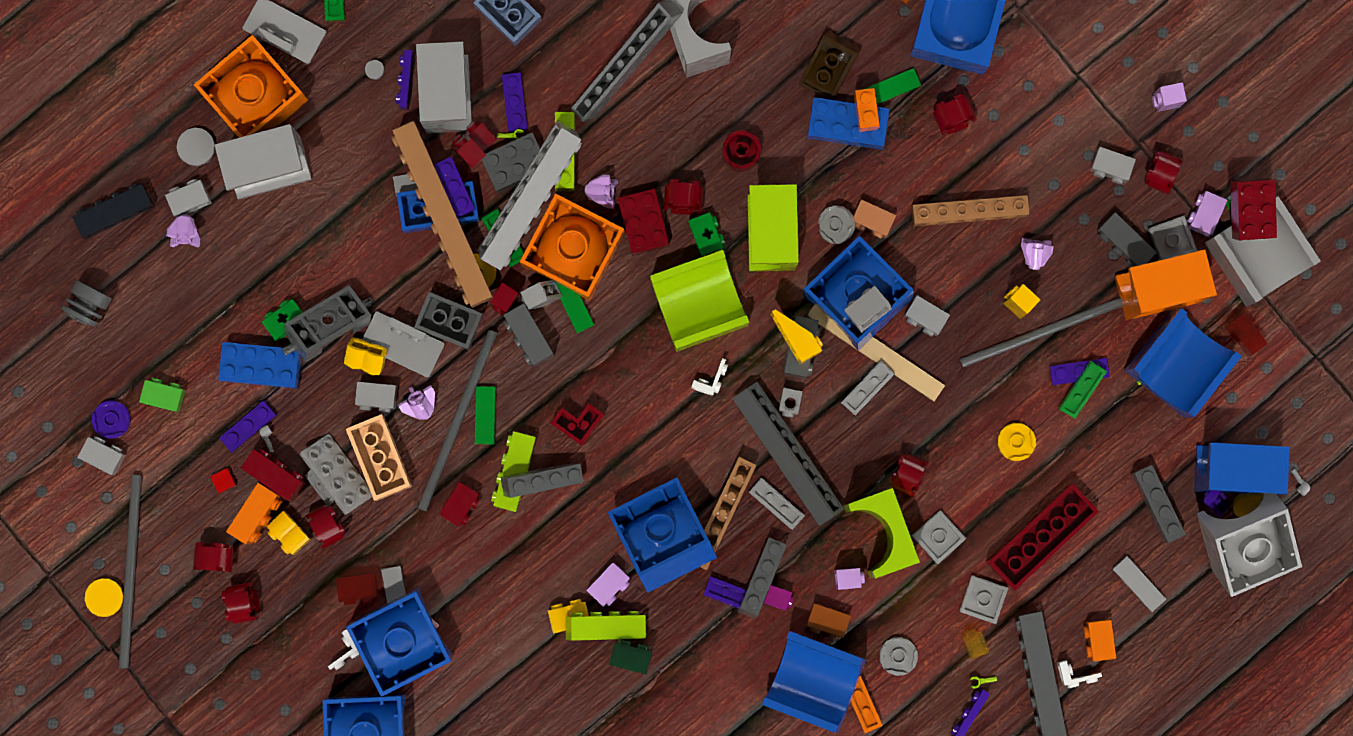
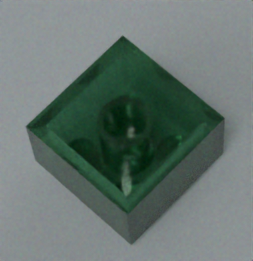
M619 639V642L615 641L609 665L647 675L653 652L649 650L650 646L638 644V647L630 645L631 641Z

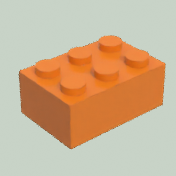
M257 483L226 532L244 544L252 545L253 542L256 543L262 535L260 533L261 529L264 526L266 527L272 520L270 516L274 510L277 511L283 502L281 500L282 497L263 483Z

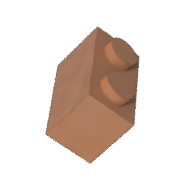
M861 200L853 216L854 228L860 231L866 229L871 232L873 237L878 239L886 238L896 215Z

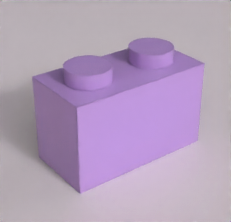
M1183 82L1160 87L1152 96V104L1154 108H1157V112L1179 108L1187 101Z
M1205 191L1202 195L1199 194L1195 201L1197 208L1195 212L1190 213L1187 220L1190 223L1189 229L1207 237L1213 235L1227 200L1208 191Z
M613 562L586 591L602 606L605 604L610 606L617 598L615 594L619 590L623 592L629 586L628 580L630 577Z
M860 568L834 570L837 590L862 588L861 584L865 583L864 572H860Z

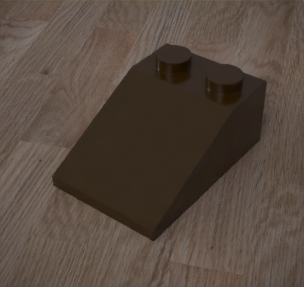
M827 31L810 60L799 85L824 99L834 100L855 63L861 48Z

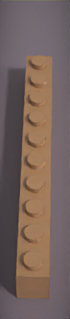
M412 121L392 130L394 136L391 138L395 147L399 146L402 151L399 156L403 164H407L410 171H407L411 182L415 181L418 187L415 189L419 200L422 198L424 200L425 206H423V210L426 216H431L433 223L430 224L435 235L439 234L441 241L438 242L442 252L446 251L449 256L446 259L450 270L454 269L457 276H454L457 286H462L465 292L462 294L466 305L470 304L473 308L493 298L416 124Z

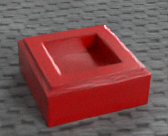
M228 468L210 476L218 494L236 486Z

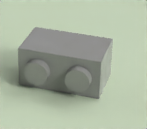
M1099 147L1096 150L1090 171L1094 172L1093 175L1099 178L1106 176L1112 178L1111 181L1114 183L1123 184L1129 181L1136 159Z
M191 180L186 183L187 186L172 188L165 195L175 217L191 213L212 204L206 187L201 180Z
M553 280L539 282L521 292L522 301L528 309L544 307L563 297L556 282Z
M874 286L873 288L866 289L859 299L851 301L844 311L862 333L892 308L886 298Z
M919 296L915 297L904 315L907 318V323L914 327L918 325L924 328L923 332L931 337L939 335L950 316Z
M357 382L355 405L360 406L359 410L371 411V407L379 408V412H390V409H395L397 386Z
M97 436L94 439L88 437L77 458L115 476L126 456L121 453L122 449L115 445L111 447L105 445V440Z

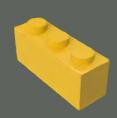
M1023 284L1020 287L1016 285L1004 297L1006 301L1003 304L1021 319L1034 308L1040 299Z

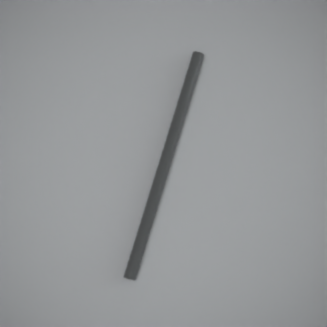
M1119 297L960 358L962 367L964 368L1123 306L1122 299Z
M488 330L418 505V508L427 511L497 336V333Z
M132 475L119 668H129L141 475Z

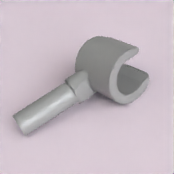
M265 425L260 429V435L266 442L269 453L274 450L268 436L273 432L268 425Z
M1296 469L1291 472L1300 484L1297 491L1302 496H1305L1309 492L1310 486L1303 481Z

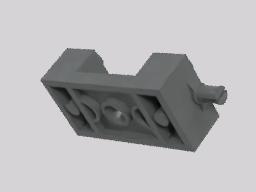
M350 285L285 323L284 333L291 344L282 348V352L287 356L291 352L296 351L305 362L322 353V347L350 330L356 333L369 325L371 314L366 307L373 304L372 300L368 297L361 302ZM325 317H330L333 319V323L325 324L322 320Z

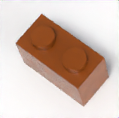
M813 603L806 625L810 627L809 631L820 634L822 630L828 632V637L838 640L839 636L844 638L851 616Z

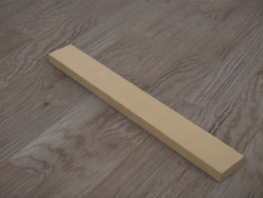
M814 305L807 317L819 320V325L855 348L836 323L817 305ZM874 337L859 350V352L877 364L882 361L895 373L896 377L933 402L945 386Z

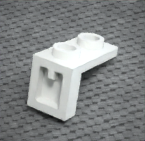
M722 358L712 387L709 386L710 382L698 379V381H693L691 389L713 396L714 392L718 393L721 382H718L720 375H725L728 364H725L726 359Z
M347 629L342 632L344 636L342 640L347 647L351 646L353 649L329 665L328 668L330 670L333 668L338 670L346 664L344 660L348 657L353 659L359 655Z
M1065 660L1057 662L1062 685H1067L1068 688L1079 686V682L1086 681L1087 684L1097 682L1098 678L1102 677L1100 672L1071 678L1070 675H1073L1071 664H1067Z

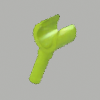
M517 129L514 133H497V138H509L515 141L519 139L515 134L523 133L524 131Z
M973 676L970 678V680L977 679L979 682L978 685L971 686L972 688H978L980 684L997 681L996 676L989 678Z

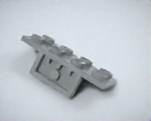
M257 0L243 26L244 31L306 64H310L327 33L326 30L269 0Z
M375 312L362 339L369 344L385 347L388 349L387 359L427 378L430 377L445 346L443 342L428 336L426 333L379 312Z
M329 434L300 453V456L310 468V471L305 475L306 479L327 506L336 502L342 512L347 515L373 497L367 483Z

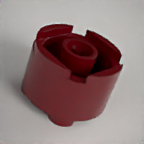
M963 94L955 96L948 103L946 101L935 105L936 110L933 112L942 135H945L946 131L948 134L958 132L968 127L967 123L969 121L974 123L977 120L968 98L964 97Z
M739 130L731 133L726 138L723 144L722 156L729 168L734 171L743 172L752 169L758 163L761 145L755 135ZM739 147H741L742 150L746 149L744 155H741V153H737Z
M1157 151L1152 164L1154 169L1150 168L1145 180L1147 187L1169 195L1184 159L1164 151Z
M677 179L670 180V183L665 186L664 210L667 212L668 209H671L672 214L693 215V211L698 210V214L702 212L703 187L700 186V182L689 181V183H681Z
M908 453L906 455L901 454L898 461V473L894 471L890 485H893V489L914 497L915 492L913 490L918 491L925 474V467L923 466L927 467L929 462Z
M324 505L305 515L307 520L311 518L309 524L319 543L324 542L321 545L323 549L344 539L345 531L340 523H335L334 518L336 514L331 505L329 507Z
M196 542L194 546L193 570L232 572L233 545Z
M252 582L227 586L226 590L222 591V600L226 602L227 607L225 617L228 622L232 621L233 624H239L259 619V616H256V612L260 611L257 591L251 588L253 586Z

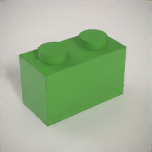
M151 378V381L145 380L140 403L180 413L186 391L181 389V385L170 383L169 386L163 385L162 380Z

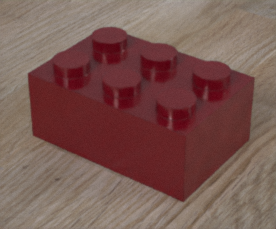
M1267 178L1230 181L1232 239L1242 241L1277 238L1275 180Z
M655 189L618 198L632 256L669 247Z
M261 448L260 450L253 449L241 466V469L287 501L294 502L306 485V482L303 481L304 476L292 470L290 472L287 470L289 466L282 461L271 459L273 455Z

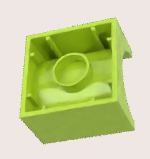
M797 184L750 185V195L747 196L749 272L795 271L798 265Z
M723 250L650 276L652 287L676 352L748 327L749 320L734 287Z
M893 488L844 505L846 513L862 511L874 516L882 524L886 532V552L882 560L875 567L867 571L869 578L876 579L920 563Z

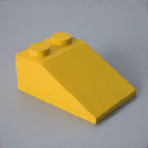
M776 309L771 312L774 322L800 365L820 354L823 345L818 336L814 337L811 332Z

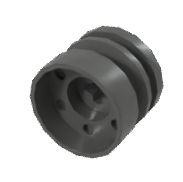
M75 280L70 291L77 296L76 299L65 298V301L71 303L72 306L69 308L62 304L60 309L72 319L84 325L97 328L99 323L91 318L94 315L101 319V314L96 311L97 307L106 310L112 298Z

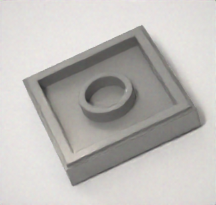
M1185 216L1148 228L1159 261L1198 251Z
M941 510L912 535L936 564H939L966 539Z
M971 575L959 612L996 624L1008 587Z

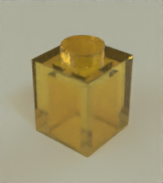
M974 628L964 632L965 636L961 638L971 660L990 653L980 630L976 631Z

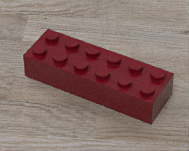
M1071 483L988 559L986 563L1012 591H1015L1099 511Z

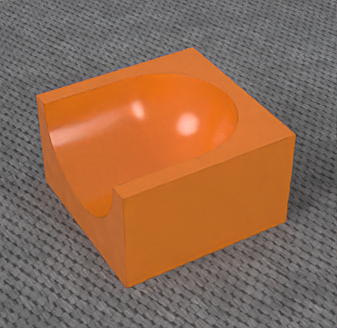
M253 35L193 84L239 138L276 128L308 101L305 95Z
M555 193L520 260V264L527 270L537 272L590 301L617 251L625 231L624 228Z
M1205 250L1131 267L1128 269L1129 273L1115 276L1126 321L1197 304L1217 295Z

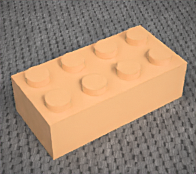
M381 414L346 428L374 501L412 487L384 415Z

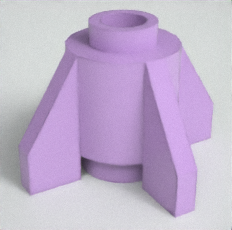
M601 175L589 181L585 186V195L589 200H593L606 208L614 209V188L617 186L618 180L610 179V175Z
M186 214L176 217L167 228L166 236L171 237L170 246L175 247L179 244L190 243V245L199 247L200 237L194 219Z
M1022 238L1021 247L1025 257V264L1029 265L1030 269L1038 270L1045 265L1053 254L1054 246H1051L1052 241Z
M430 385L423 390L424 393L414 391L412 387L408 388L411 392L408 397V403L405 400L398 404L401 412L419 420L431 417L435 402V391Z

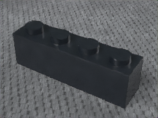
M139 183L133 184L128 187L129 190L123 193L119 191L112 194L111 198L106 201L99 200L93 204L94 207L78 210L76 212L77 215L72 218L81 237L88 239L155 207L146 187L143 184L139 185Z

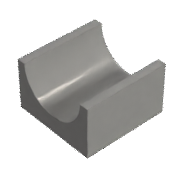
M671 0L683 13L670 28L686 78L730 64L731 48L729 42L722 44L707 42L701 39L689 24L690 14L697 5L705 0Z
M464 43L416 44L419 113L423 128L426 133L467 131V126L472 123L469 55H464Z
M290 124L215 144L226 190L235 189L238 200L312 180L301 136Z
M1279 196L1276 197L1277 238L1235 240L1232 239V226L1205 242L1246 307L1258 302L1282 284L1321 262Z
M1263 493L1261 504L1253 512L1240 518L1217 519L1209 516L1204 511L1197 513L1212 571L1230 597L1302 567L1288 508L1277 494Z

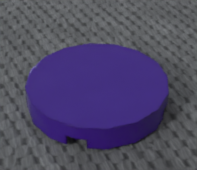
M117 401L100 403L92 414L94 430L100 436L107 439L121 437L128 431L131 424V416L128 409Z

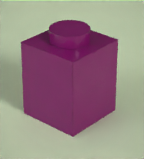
M770 585L763 603L786 611L787 607L791 608L794 597L791 596L792 592Z

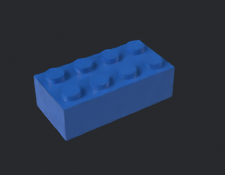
M813 98L807 139L882 150L885 143L889 109L877 107L879 118L878 130L859 132L854 103Z
M473 181L464 182L463 184L475 210L459 217L460 225L480 222ZM415 190L397 193L402 231L404 233L432 229L430 224L433 223L431 216L427 217L423 210V206H425L423 198L419 200Z
M222 342L218 380L229 383L298 389L302 357L296 351L285 356L281 350L282 348Z

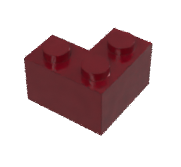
M479 120L470 123L466 128L467 131L463 135H457L452 140L453 144L450 145L471 168L486 156L484 151L497 140Z
M588 403L578 418H575L561 408L550 424L583 447L605 415Z

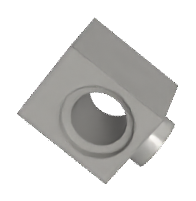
M783 388L779 412H782V416L793 418L794 415H798L802 391ZM788 398H792L795 401V407L792 409L785 406V400Z

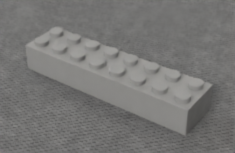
M557 120L478 248L481 260L499 270L503 266L506 267L511 260L510 254L520 246V238L523 234L528 233L531 227L530 222L533 217L537 218L541 211V204L549 199L551 195L550 190L553 185L556 186L559 183L562 170L567 169L572 160L570 157L581 147L582 143L580 141L582 139L575 130Z

